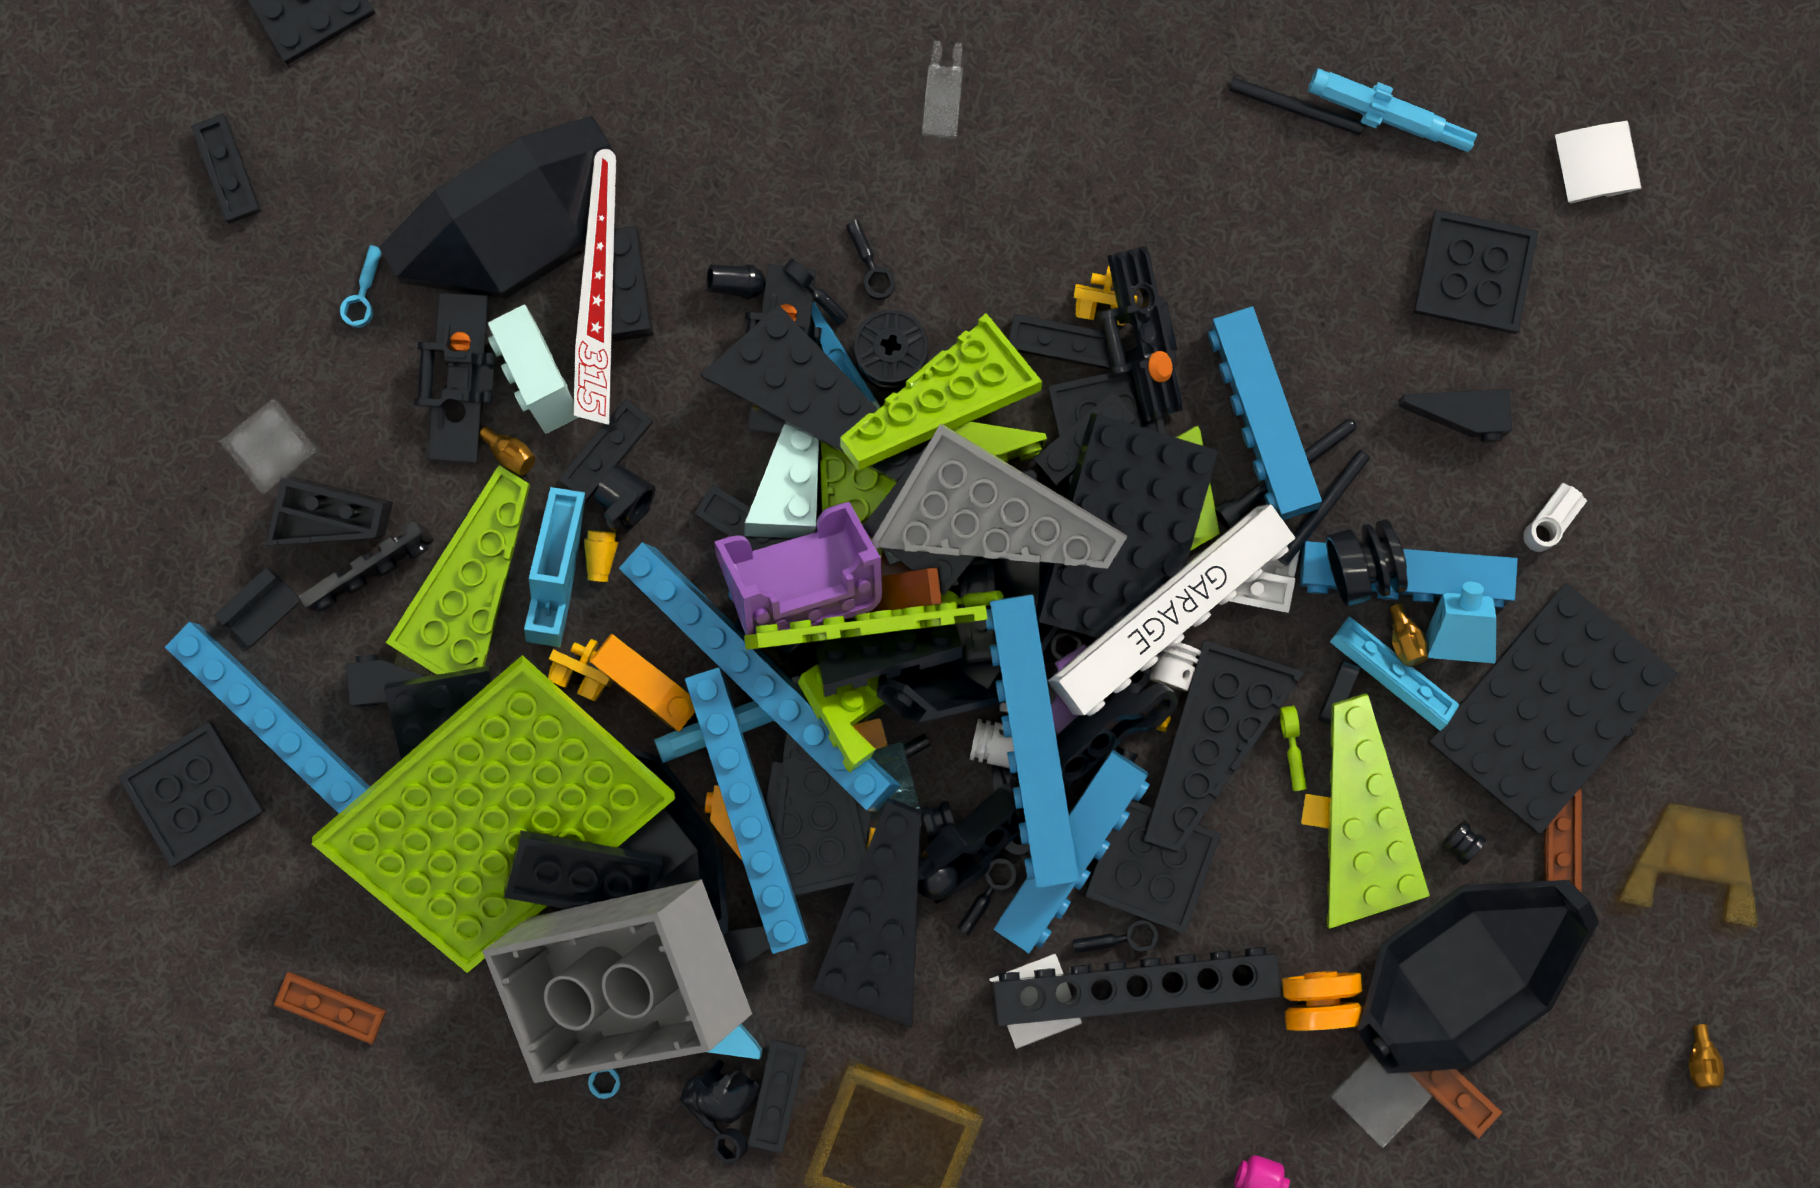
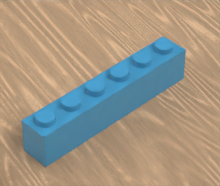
M1253 306L1214 318L1211 326L1212 331L1208 332V339L1213 352L1219 350L1223 362L1219 364L1223 382L1231 384L1234 395L1230 396L1231 405L1235 415H1241L1245 424V428L1241 429L1246 447H1253L1257 459L1253 461L1257 479L1265 481L1268 493L1264 494L1266 505L1271 504L1282 520L1319 509L1322 499Z
M1305 541L1301 548L1299 586L1307 587V593L1328 594L1329 589H1337L1330 569L1326 543ZM1403 549L1407 565V590L1396 593L1391 587L1390 595L1382 597L1374 583L1371 584V592L1378 593V599L1399 600V594L1413 595L1412 601L1434 603V597L1441 598L1445 593L1461 594L1463 584L1472 581L1481 584L1484 587L1483 596L1493 598L1494 607L1501 609L1504 608V603H1510L1515 600L1518 558Z
M1115 750L1109 753L1069 813L1079 882L1036 888L1035 879L1028 880L1026 878L994 927L996 932L1027 953H1030L1034 946L1039 949L1043 946L1052 932L1047 926L1054 916L1059 920L1071 903V901L1066 899L1073 887L1078 890L1081 889L1091 873L1086 870L1087 866L1093 858L1099 861L1109 847L1110 842L1105 839L1114 828L1119 831L1128 819L1130 813L1125 811L1131 800L1134 799L1139 802L1150 784L1145 781L1148 776L1147 771Z

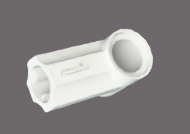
M1565 483L1560 484L1533 522L1524 531L1523 539L1529 549L1543 552L1560 541L1563 532L1587 502L1582 493L1573 486L1566 485ZM1537 526L1547 528L1550 533L1549 542H1544L1537 537Z

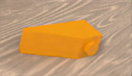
M610 634L590 659V663L670 728L679 732L695 713L690 694L613 634Z

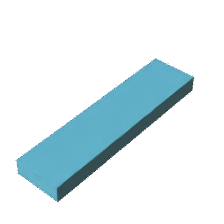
M1350 616L1331 639L1330 643L1438 730L1441 731L1448 724L1459 707L1455 700L1415 668L1405 666L1394 651Z

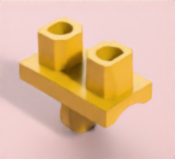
M1109 266L1106 275L1092 273L1091 283L1103 285V289L1076 284L1073 297L1077 298L1076 317L1094 320L1097 302L1111 305L1110 308L1118 307L1115 292L1111 291L1113 282ZM1135 295L1134 299L1137 304V295ZM1117 321V324L1120 326H1126L1127 324H1119V321Z
M591 639L586 647L574 642L570 652L581 656L580 661L554 649L549 657L553 663L550 667L548 679L566 688L574 671L582 674L585 677L577 694L594 702L601 695L605 686L610 687L613 682L604 673L589 666V661L596 653L598 641Z

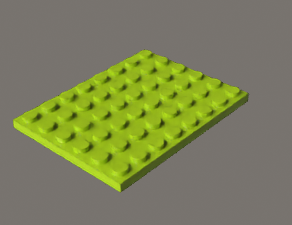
M522 655L312 837V845L468 973L485 959L484 949L526 919L536 916L547 907V905L504 898V887L521 830L617 848L675 799V795L672 789Z

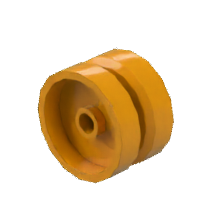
M1323 971L1281 979L1284 998L1290 1001H1306L1305 1005L1292 1006L1284 1011L1287 1030H1326L1359 1026L1364 1006L1357 1002H1340V998L1354 997L1362 992L1361 973Z

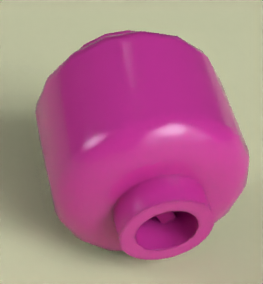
M1253 1155L1247 1161L1242 1160L1235 1176L1234 1188H1289L1290 1179L1284 1177L1285 1170L1281 1163Z

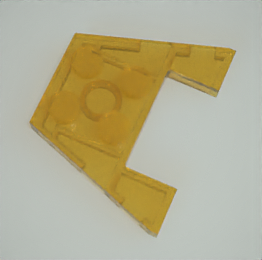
M1667 803L1646 842L1647 845L1631 870L1628 881L1624 888L1621 889L1617 901L1652 907L1657 872H1665L1727 884L1722 921L1757 927L1758 920L1741 816Z

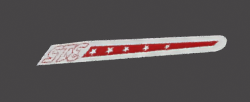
M602 149L595 155L575 345L573 416L609 425L616 157L611 150Z

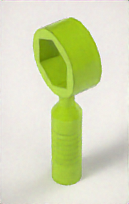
M947 591L945 595L941 594V604L956 602L957 609L962 604L966 607L989 606L990 601L1003 599L1001 591L967 593L961 598L951 591Z
M1294 705L1280 707L1279 719L1282 734L1285 739H1289L1290 747L1287 751L1292 789L1293 791L1305 790L1307 788L1302 755L1295 737L1300 736L1297 711Z

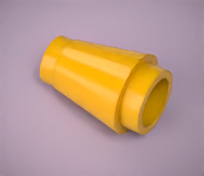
M588 530L587 538L584 539L586 569L588 573L587 580L608 582V576L610 575L619 543L615 541V532Z

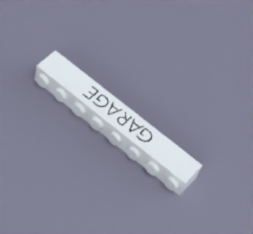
M1271 504L1257 506L1050 678L1048 682L1073 715H1093L1105 705L1103 699L1112 692L1116 694L1122 691L1132 682L1130 677L1139 669L1144 671L1154 665L1158 660L1156 655L1165 647L1170 649L1180 643L1185 637L1183 632L1190 626L1197 627L1211 616L1209 611L1215 605L1227 603L1237 594L1235 589L1243 582L1249 583L1261 575L1263 572L1261 567L1269 560L1272 562L1285 555L1289 550L1287 545L1295 539V536Z

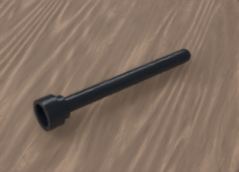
M1353 419L1345 420L1304 450L1308 463L1313 462L1354 432L1357 427L1356 422ZM1263 480L1239 499H1231L1229 502L1224 500L1215 507L1216 516L1228 530L1245 516L1247 509L1264 498L1265 493H1268L1265 481Z

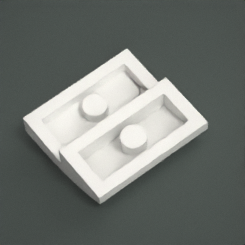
M1628 121L1602 124L1555 135L1567 199L1570 204L1601 196L1611 197L1642 189Z
M1299 552L1288 566L1278 560L1273 562L1269 560L1261 567L1263 570L1261 575L1249 583L1243 582L1235 589L1237 594L1230 602L1289 613Z
M1056 954L1009 971L1020 972V978L1034 977V970L1055 968L1056 975L1063 974ZM996 976V977L990 978L989 980H990V981H996V980H999V977ZM1067 982L1060 984L1056 989V997L1061 1003L1068 1002L1072 998ZM1033 986L1025 987L1020 994V1000L1024 1006H1032L1038 999V992ZM1080 1018L1013 1024L1007 1025L1015 1048L1018 1049L1078 1026L1082 1022Z

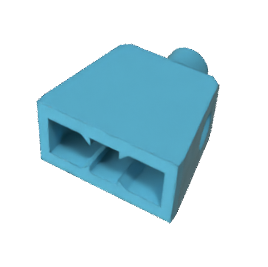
M1472 581L1463 584L1461 594L1445 593L1441 596L1425 635L1428 643V658L1495 664L1496 613L1494 601L1490 596H1483L1484 587L1481 584Z

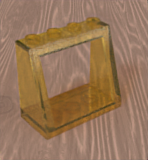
M850 1060L803 1184L809 1186V1188H853L822 1176V1172L856 1084H859L965 1126L940 1187L956 1188L984 1119L983 1111Z

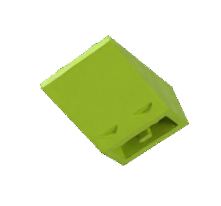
M968 422L952 429L1006 463L1008 460L1020 457L1021 462L1033 459L1045 448L1047 441L1045 433Z

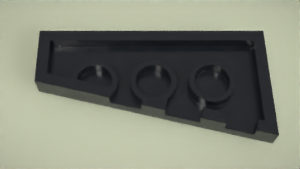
M414 521L405 527L408 532L407 535L387 538L379 544V553L376 555L369 553L359 556L347 566L349 572L343 574L342 571H337L300 594L299 597L305 608L310 610L317 608L319 612L324 611L337 603L335 597L346 591L349 594H353L367 586L366 579L377 573L379 576H384L398 568L396 562L406 556L413 559L422 555L429 549L427 544L434 541L426 527Z
M937 626L932 629L904 630L892 634L865 635L860 638L832 639L826 642L815 643V655L824 697L837 694L836 688L851 684L853 689L868 685L867 679L880 675H885L887 679L901 676V673L908 667L914 666L918 670L962 658V644L957 627Z

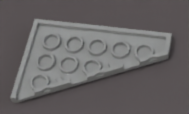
M940 424L874 535L872 543L877 549H902L911 552L924 551L957 556H982L991 559L1005 558L1014 561L1062 563L1072 566L1085 565L1108 569L1126 540L1127 535L945 425Z

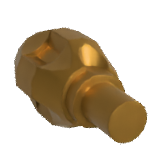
M485 426L480 431L479 438L489 444L493 455L505 469L520 476L527 474L532 469L536 458L527 445L518 438L504 436L503 434L498 435L488 426Z
M1402 604L1391 606L1389 610L1394 621L1392 625L1394 628L1392 645L1397 657L1407 667L1425 662L1428 659V643L1424 632L1412 622L1411 618H1407Z
M1694 1025L1695 1043H1693L1689 1059L1690 1077L1697 1089L1719 1088L1722 1086L1724 1078L1723 1060L1716 1047L1713 1046V1042L1709 1039L1708 1025Z

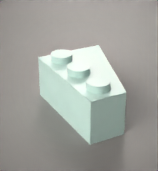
M524 304L488 322L493 336L488 338V341L496 356L503 355L506 363L501 365V368L510 384L516 382L519 391L515 392L514 395L523 412L529 409L545 434L579 418L573 416L574 399L526 305Z
M784 424L745 521L744 536L798 538L815 532L819 440L817 438L809 436L788 424Z

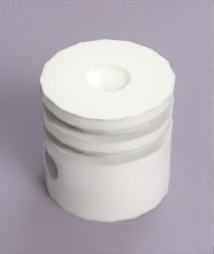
M1178 643L1170 649L1165 647L1159 655H1156L1158 660L1151 666L1150 680L1188 692L1196 669L1193 667V664L1198 663L1196 656H1200L1201 651L1183 643Z
M978 718L969 760L974 761L975 757L978 758V762H983V759H985L987 764L1009 768L1007 752L1014 751L1012 737H1004L1002 723L995 722V725H990L991 721L987 720L985 724L982 723V719Z

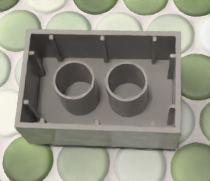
M702 879L529 917L483 950L534 1083L708 1052L752 1015Z

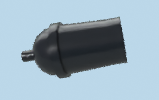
M711 264L707 271L706 286L707 291L711 293L751 299L760 295L766 284L762 271L750 264L745 266Z

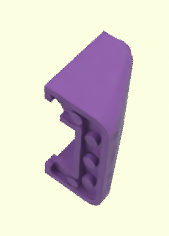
M850 502L825 509L817 519V532L752 551L748 539L739 535L714 541L718 562L746 635L756 634V626L777 624L778 631L790 629L789 622L811 620V626L823 625V618L844 616V619L854 617L857 614L873 610L881 601V559Z

